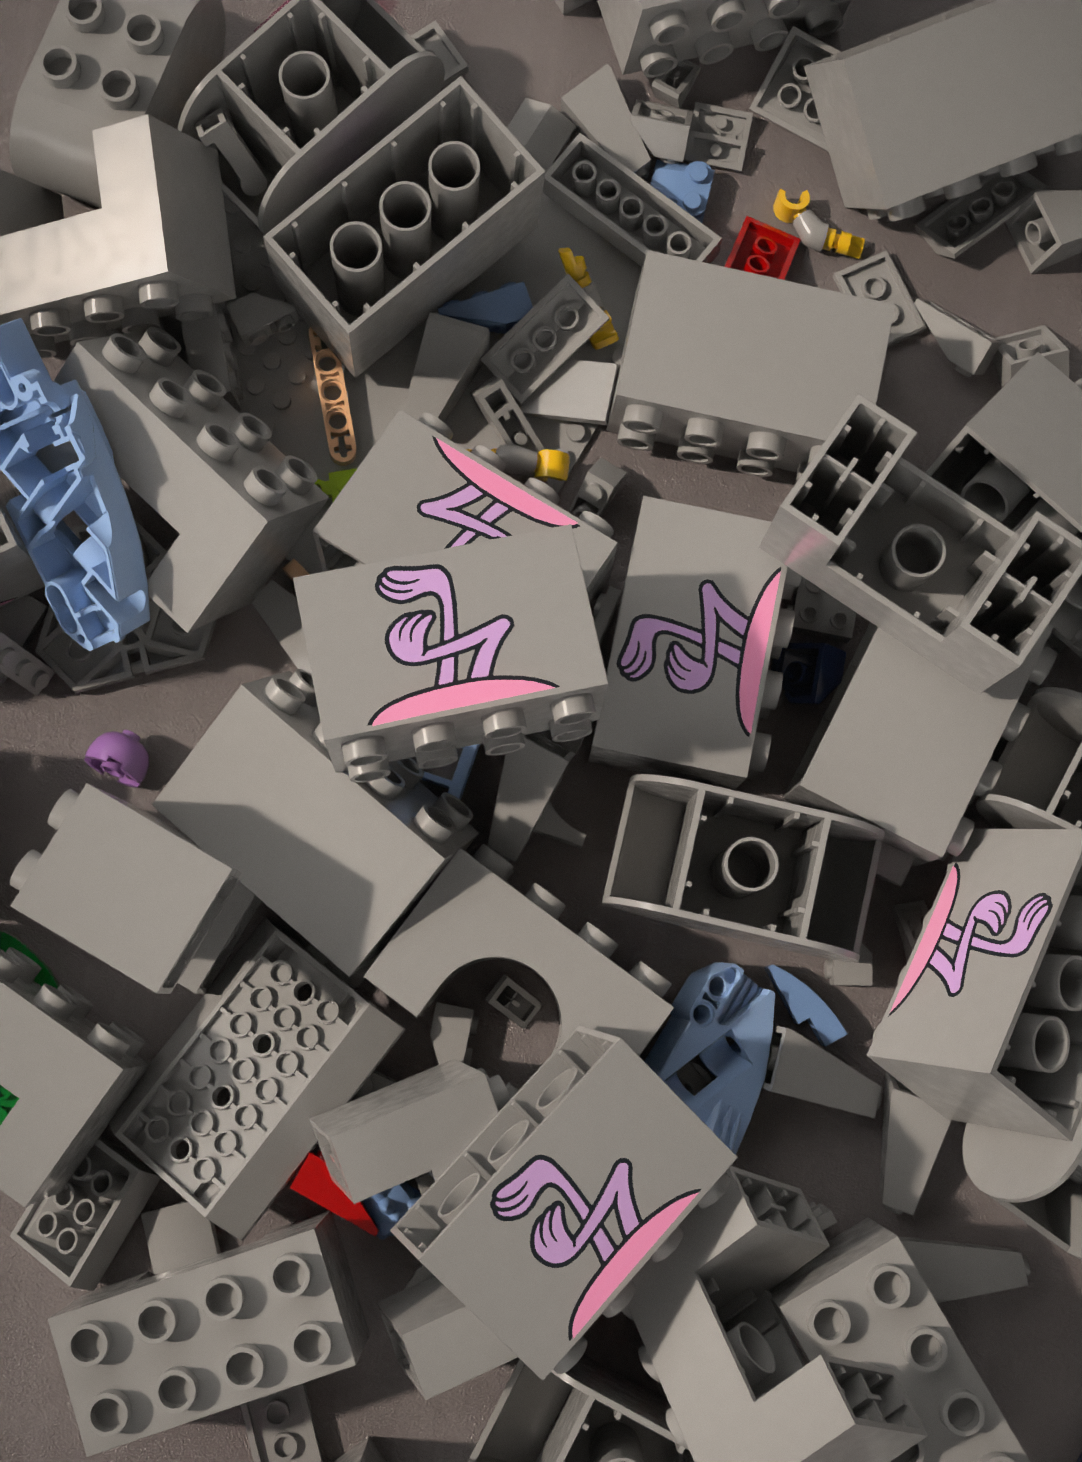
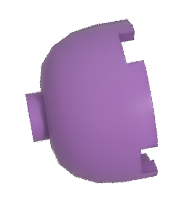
M123 730L122 733L116 731L103 733L89 746L84 759L98 773L104 775L107 772L118 777V783L136 788L145 778L149 768L148 753L146 748L139 743L141 738L129 730Z

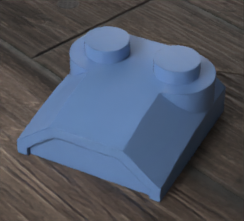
M657 159L650 185L702 223L715 170L702 161H695L690 164L679 162L669 164Z

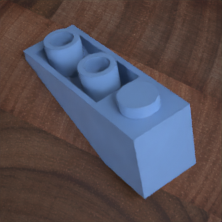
M509 282L502 285L500 289L489 293L488 291H480L472 295L470 299L446 302L441 308H438L439 315L489 328V332L506 334L533 306L525 283Z

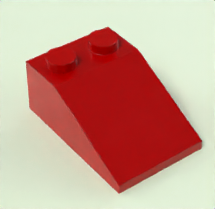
M746 216L724 267L785 280L801 239Z
M318 1150L316 1155L309 1153L290 1188L376 1237L379 1230L361 1202L354 1204L332 1181L322 1152Z

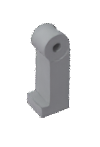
M221 107L194 124L200 140L206 147L215 143L236 172L241 189L245 194L256 196L266 189L267 179L260 163Z

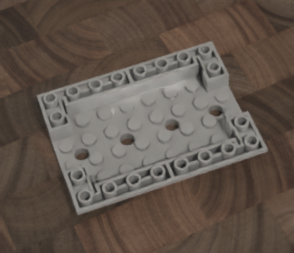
M267 917L263 919L152 1060L149 1068L109 1122L114 1135L199 1213L241 1241H244L304 1163L309 1153L317 1146L318 1141L310 1118L350 1102L405 1031L401 1025L359 991L353 989L314 958L311 952ZM310 984L312 987L310 998L306 1001H300L298 997L299 989L303 985ZM264 1036H269L271 1047L266 1053L261 1054L258 1050V1042ZM228 1088L231 1095L230 1100L226 1105L220 1106L217 1102V1095L222 1089ZM186 1141L189 1145V1152L185 1158L179 1159L176 1155V1148L180 1142Z

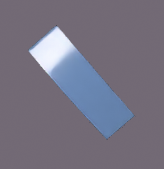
M774 964L764 967L793 1022L800 1024L807 1020L821 1046H827L847 1035L836 1015L806 984Z

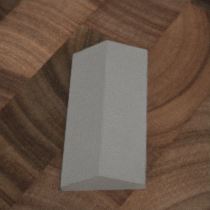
M525 98L507 128L547 172L576 130V125L551 104Z
M1026 171L1009 177H1001L1000 172L980 177L982 188L964 196L948 200L918 222L915 228L936 254L956 258L1016 214L1023 203L1035 191L1047 190V185Z
M567 274L480 360L496 377L503 380L508 390L522 404L610 318L579 284Z

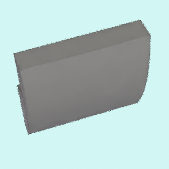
M695 102L684 161H702L709 166L741 172L753 113Z
M187 1201L141 1213L154 1276L221 1253L214 1223L206 1219Z

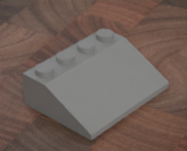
M793 26L749 110L829 152L804 66L841 51Z
M100 1136L59 1194L28 1206L10 1237L68 1286L94 1291L161 1177L141 1160Z

